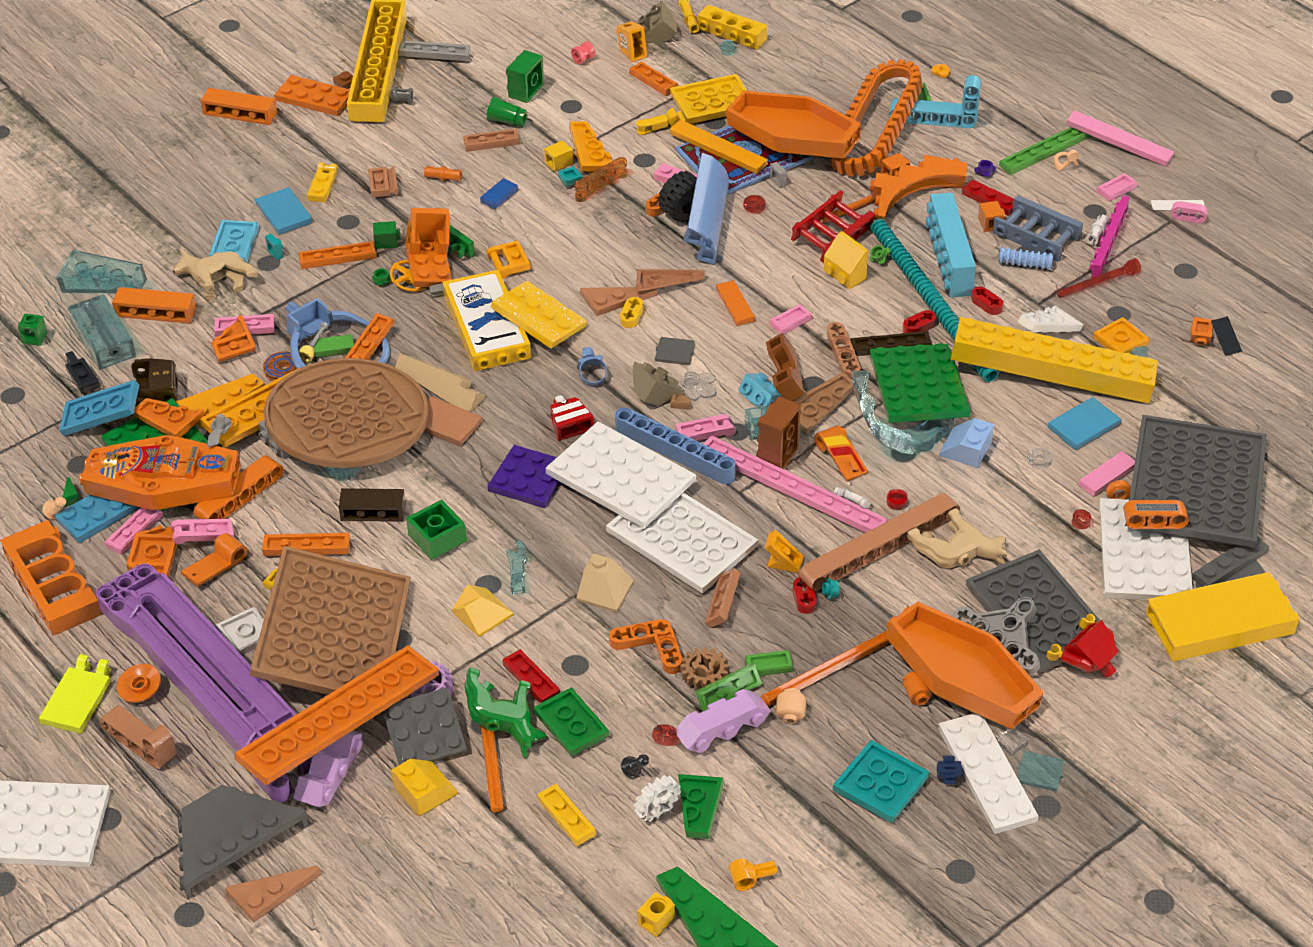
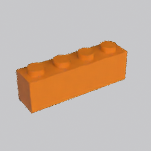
M208 88L201 99L203 115L270 125L277 114L275 98Z
M118 287L112 301L115 317L191 323L196 311L193 293Z

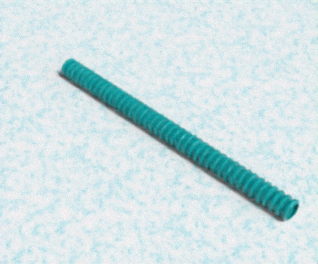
M883 219L874 221L871 225V231L884 248L888 247L891 250L890 257H892L893 261H895L930 310L936 314V318L953 341H955L960 319L948 303H946L923 270H921L901 241H899L886 221ZM971 364L985 382L995 380L999 374L998 370Z

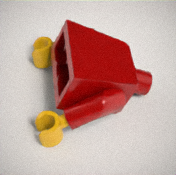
M1087 614L1086 618H1081L1079 626L1083 630L1064 647V652L1061 651V647L1058 644H1053L1050 649L1051 651H1047L1046 656L1049 660L1056 661L1061 658V661L1075 666L1086 673L1100 670L1105 678L1116 672L1115 667L1110 662L1118 653L1114 633L1106 627L1103 620L1095 622L1093 614Z

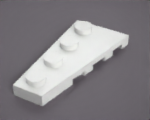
M1053 306L1052 309L1049 307L1045 308L1044 312L1038 310L1036 313L1023 314L1018 320V323L1024 326V330L1032 333H1071L1072 331H1081L1083 327L1081 322L1057 306Z

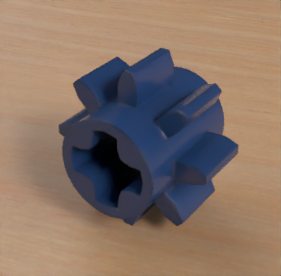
M943 755V761H937V778H943L944 784H955V778H961V761H955L954 755Z

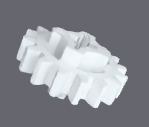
M663 775L661 779L657 777L653 784L649 782L648 786L646 785L641 790L642 795L636 797L638 802L634 804L636 808L634 812L644 822L646 820L651 822L654 817L659 819L662 813L664 815L673 808L672 803L679 799L677 795L681 793L679 790L680 785L671 776L666 777Z

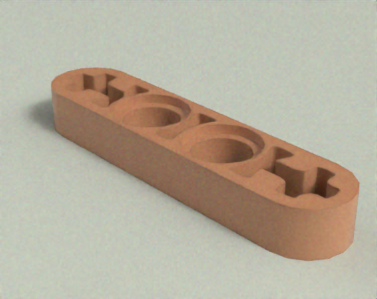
M832 322L827 326V338L840 371L853 381L857 380L860 377L861 367L843 324ZM837 343H844V344H846V345H845V346H838V345H836V344H837ZM842 356H849V357H851V358H850V359H843V358H841V357H842Z

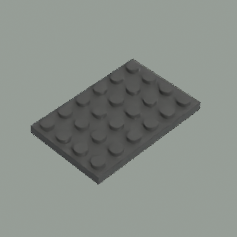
M1040 549L966 579V586L987 612L1008 609L1021 597H1029L1034 601L1037 610L1032 619L1027 623L1029 649L1040 660L1041 665L1037 671L1038 674L1064 663L1061 661V658L1056 661L1049 660L1046 656L1047 651H1051L1050 649L1053 644H1058L1061 647V651L1064 652V647L1083 630L1079 626L1081 618H1086L1087 614H1093L1095 622L1100 621ZM1024 604V605H1022L1021 608H1020V611H1021V612H1027V611H1029L1030 608H1031V605H1030V604ZM1009 620L1005 627L1013 628L1017 621Z

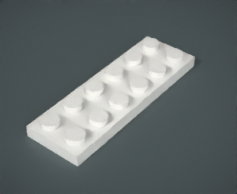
M974 713L939 723L938 730L951 754L954 755L955 761H961L962 775L993 833L997 834L1038 822L1039 816L985 718Z

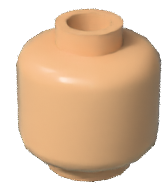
M788 688L781 692L777 697V716L787 724H795L798 720L804 718L806 698L801 694V691Z

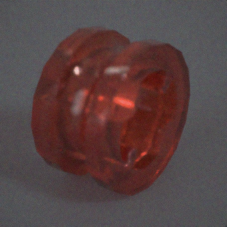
M1084 509L1076 510L1072 516V525L1077 529L1088 528L1091 524V514Z

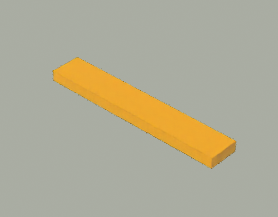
M679 120L670 128L671 135L753 173L758 174L768 165V159L683 120Z

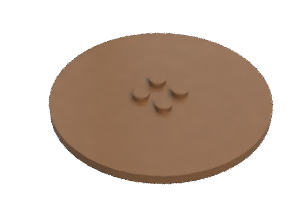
M356 358L320 361L290 373L274 386L266 399L264 407V420L268 434L282 450L302 461L335 468L363 467L384 462L398 456L409 449L422 436L429 417L427 397L413 378L390 365Z

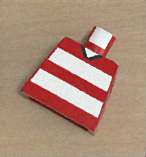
M557 396L553 401L554 404L550 406L551 422L558 441L584 434L594 425L593 414L576 397L566 400L564 396Z

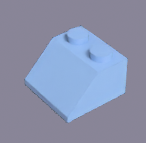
M973 418L954 426L939 452V456L978 468L992 443L994 424Z

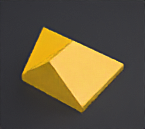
M467 584L452 608V613L478 637L513 616V612L487 588Z

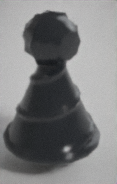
M644 754L639 755L638 758L633 756L625 757L621 762L622 772L629 778L638 777L642 767L647 766L649 763V757Z

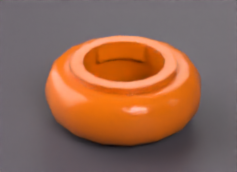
M1114 481L1107 486L1106 496L1109 499H1128L1131 486L1126 481ZM1118 490H1123V491L1120 492V493H1114V492H1116V491H1118Z

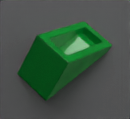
M67 477L63 498L66 500L64 507L71 506L79 501L77 491L70 477Z

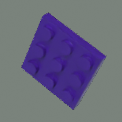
M513 445L487 485L488 492L545 508L561 483L546 474V467L557 457Z

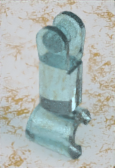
M515 540L517 552H513L510 549L506 550L508 562L510 563L512 595L520 591L526 593L525 564L528 561L525 544L520 540Z

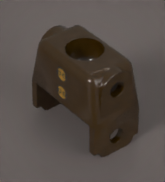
M153 358L134 360L131 364L133 377L136 378L139 384L135 407L146 398L167 402L172 398L175 402L178 400V376L176 364L173 360ZM139 368L145 369V370L142 371V372H141V371H138Z

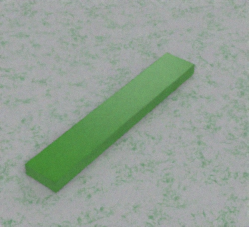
M1070 127L1000 160L999 166L1012 175L1092 136Z

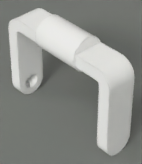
M836 487L834 490V494L843 496L859 504L861 507L869 509L871 501L840 487Z

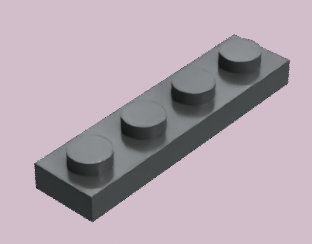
M1258 537L1255 548L1236 545L1193 572L1192 579L1202 587L1221 583L1266 554L1269 546Z

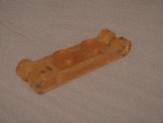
M619 157L575 183V190L577 191L575 193V200L577 202H584L587 196L618 178L627 177V169L625 168L627 166V159Z

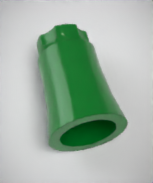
M494 96L488 105L486 117L488 121H497L523 127L527 120L528 112L519 106Z

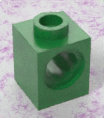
M25 313L17 326L22 344L41 346L47 335L44 317L41 315Z

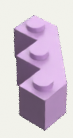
M742 689L736 692V697L726 701L725 698H722L707 705L708 710L699 714L697 711L688 714L674 732L687 750L703 753L708 749L715 737L730 741L743 724L758 727L765 721L771 710L756 692Z
M351 731L313 755L309 774L299 776L293 799L317 807L328 805L357 754L361 751L363 733Z

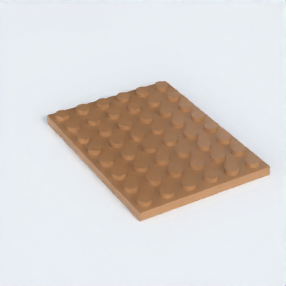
M283 546L249 676L328 695L395 654L411 577Z

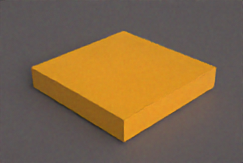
M1123 317L1093 332V338L1106 349L1122 353H1132L1149 344L1150 338Z

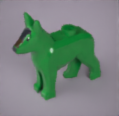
M468 668L464 689L470 717L475 723L486 727L489 731L500 730L510 733L519 744L521 754L525 759L528 748L545 741L547 738L544 732L534 728L530 722V711L526 698L527 692L530 689V682L519 681L517 691L514 692L513 700H494L489 693L493 690L494 685L485 680L481 684L478 681L480 670Z

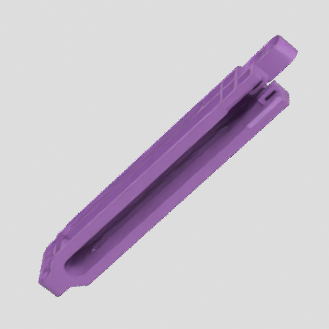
M140 564L97 589L96 596L101 612L116 628L138 643L236 752L297 715L264 679L249 676L251 665L164 573H158L150 564ZM313 756L297 766L304 775L310 770ZM286 773L268 785L262 783L252 774L256 783L272 800L284 802L290 797L291 790Z

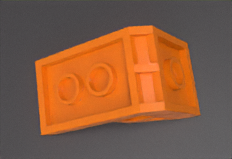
M411 208L405 246L413 287H430L452 280L447 259L450 226L449 209Z

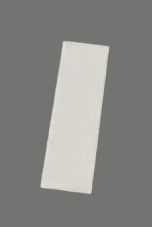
M1151 200L1153 210H1171L1172 205L1177 201L1204 205L1203 200Z

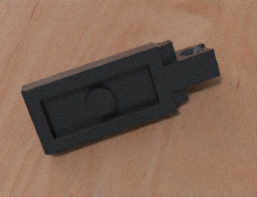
M73 351L65 353L67 358V364H65L66 371L80 393L85 394L100 388V383L84 358L77 359Z

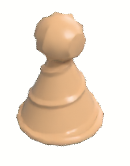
M57 497L55 500L46 501L42 509L44 515L54 520L55 515L63 510L66 500L63 497Z

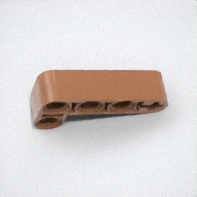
M120 705L115 706L99 719L100 725L109 735L155 769L159 770L177 755L173 736L165 726L159 725L153 730Z

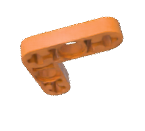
M659 619L618 627L610 631L609 645L613 649L622 650L655 643L663 670L668 674H677L681 671L682 655L669 621ZM644 632L646 635L644 637H636L634 634ZM671 644L673 647L671 649H663L661 646ZM670 657H672V660H673V663H674V664H672L671 662H669V658H670Z

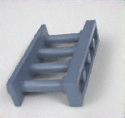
M1017 195L1014 198L1012 214L1006 220L997 216L994 218L993 233L1037 253L1038 251L1040 254L1046 252L1049 255L1052 253L1053 260L1059 262L1062 244L1068 238L1078 242L1082 236L1083 223ZM1019 217L1028 220L1022 227L1013 224ZM1035 224L1045 227L1039 234L1029 231ZM1052 231L1061 234L1055 242L1046 238Z

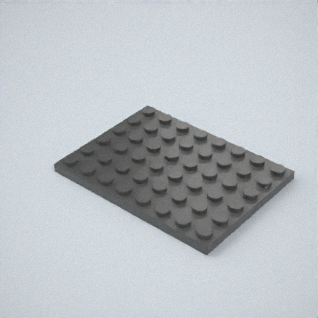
M1142 414L1129 501L1179 500L1185 504L1189 519L1188 524L1181 529L1145 530L1255 548L1267 434Z

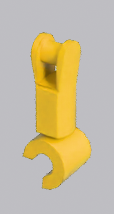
M671 108L667 111L666 115L637 120V134L644 135L651 131L668 127V123L672 127L679 120L686 122V119L681 111L676 113Z

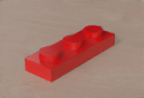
M971 180L962 188L963 195L979 203L998 201L1007 216L1013 211L1014 198L976 180Z
M521 649L502 659L503 666L518 681L530 682L531 685L528 692L539 703L560 693V688Z

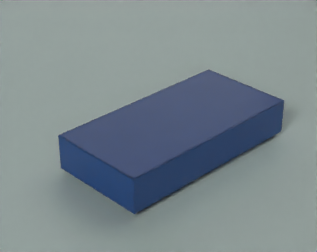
M503 178L480 197V202L496 209L518 190V185Z

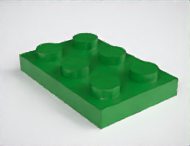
M572 687L533 707L534 714L571 757L609 737L607 727Z

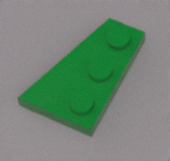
M678 774L686 837L709 839L724 786L723 777Z

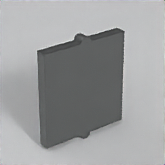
M660 337L659 345L656 346L655 361L689 365L691 356L694 355L695 341Z

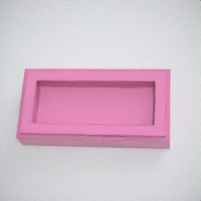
M1124 173L1098 186L1097 193L1111 201L1137 188V182Z
M799 304L770 319L769 325L779 334L782 332L785 334L812 320V314Z

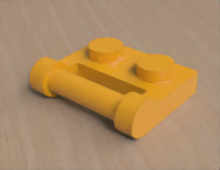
M518 240L490 247L486 251L496 270H499L502 279H505L509 274L531 269L530 262ZM503 254L508 265L503 266L498 255Z

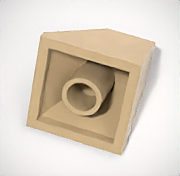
M593 553L584 569L577 601L617 613L634 580L613 559Z

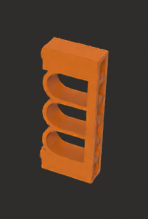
M46 520L0 539L5 557L52 636L102 614L96 594L93 593L90 587L86 586L84 577L76 573L73 559L65 555L57 527H52L49 520ZM46 553H53L50 556H47L26 566L24 564V562L36 558L40 555ZM66 571L65 573L56 576L52 579H49L45 582H42L38 585L35 582L53 573ZM78 590L50 604L46 601L67 591Z

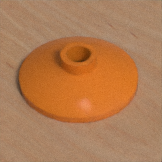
M150 664L131 666L119 677L117 692L123 700L130 703L146 701L158 691L161 684V675L157 668Z

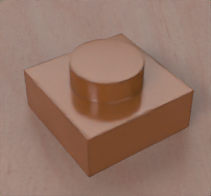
M348 71L342 72L333 77V83L337 87L349 89L351 88L353 75Z

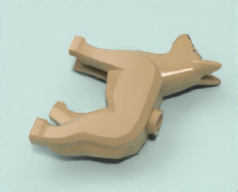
M180 249L182 258L173 268L174 274H190L204 289L207 301L216 298L213 282L227 277L235 284L233 290L236 293L243 290L244 275H247V277H258L256 269L246 263L238 253L232 251L216 252L212 256L200 259Z
M957 508L948 512L951 521L947 523V526L955 533L949 541L932 537L933 534L930 531L923 532L921 535L917 528L907 533V538L913 542L916 550L932 559L938 566L944 568H952L958 565L965 566L969 563L970 559L976 556L993 559L1003 565L1005 561L1002 556L1008 555L1004 550L1006 537L988 538L980 530L964 521L959 515L960 511Z

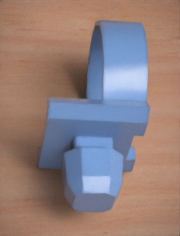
M591 347L583 348L582 358L578 360L577 369H579V377L584 384L598 386L606 379L607 367L602 361L603 356H595ZM588 365L598 367L602 365L605 369V377L598 382H590L583 378L581 369Z

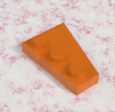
M148 398L135 407L133 414L134 417L166 435L182 437L200 421V418L206 416L203 409L197 408L195 411L188 409L187 406H170L168 402Z

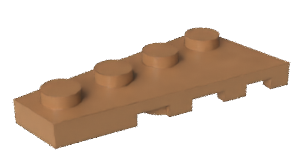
M842 372L804 393L798 399L792 400L801 405L800 429L807 435L856 389V383Z

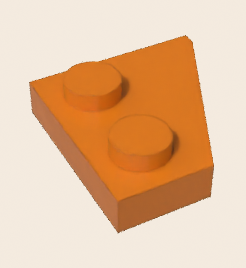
M242 315L238 316L237 320L230 327L228 326L222 335L217 336L211 342V347L218 363L256 350Z

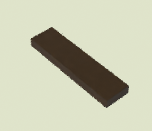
M928 331L850 338L856 356L869 355L870 349L879 347L893 348L897 346H916L919 344L932 345Z

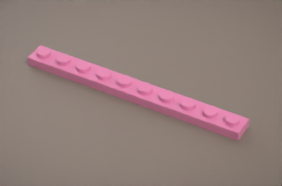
M711 436L704 443V445L733 458L736 471L865 533L888 521L887 518L714 436Z

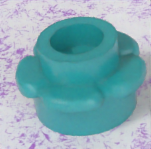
M828 578L822 585V593L826 595L828 600L837 598L839 595V582Z

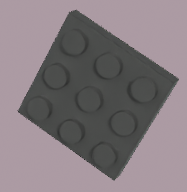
M447 687L398 701L382 711L398 765L409 759L435 762L467 752Z

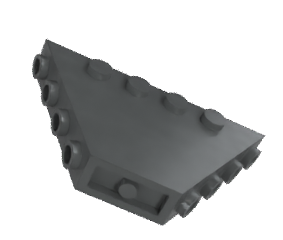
M220 785L183 807L182 818L178 819L179 833H182V837L178 838L179 851L183 852V857H179L180 871H183L184 876L179 877L180 889L185 891L187 900L192 897V887L293 825L301 828L309 826L306 811L299 807L284 805L277 800L272 801L258 794H250L236 787Z

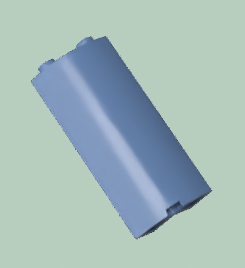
M702 153L697 165V180L688 227L683 241L700 246L696 260L715 265L729 187V177L719 161L711 155Z

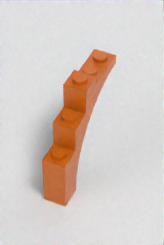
M924 154L923 161H919L918 167L900 164L899 171L895 170L894 176L876 173L875 180H871L869 191H872L871 199H875L874 206H878L873 211L876 214L874 220H884L890 209L899 200L919 190L933 187L963 188L968 163Z

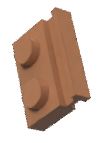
M392 166L390 169L386 167L368 169L371 197L390 196V193L398 195L395 166Z

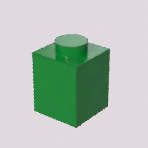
M396 221L373 223L375 249L398 248L397 240H401L400 228L396 229Z

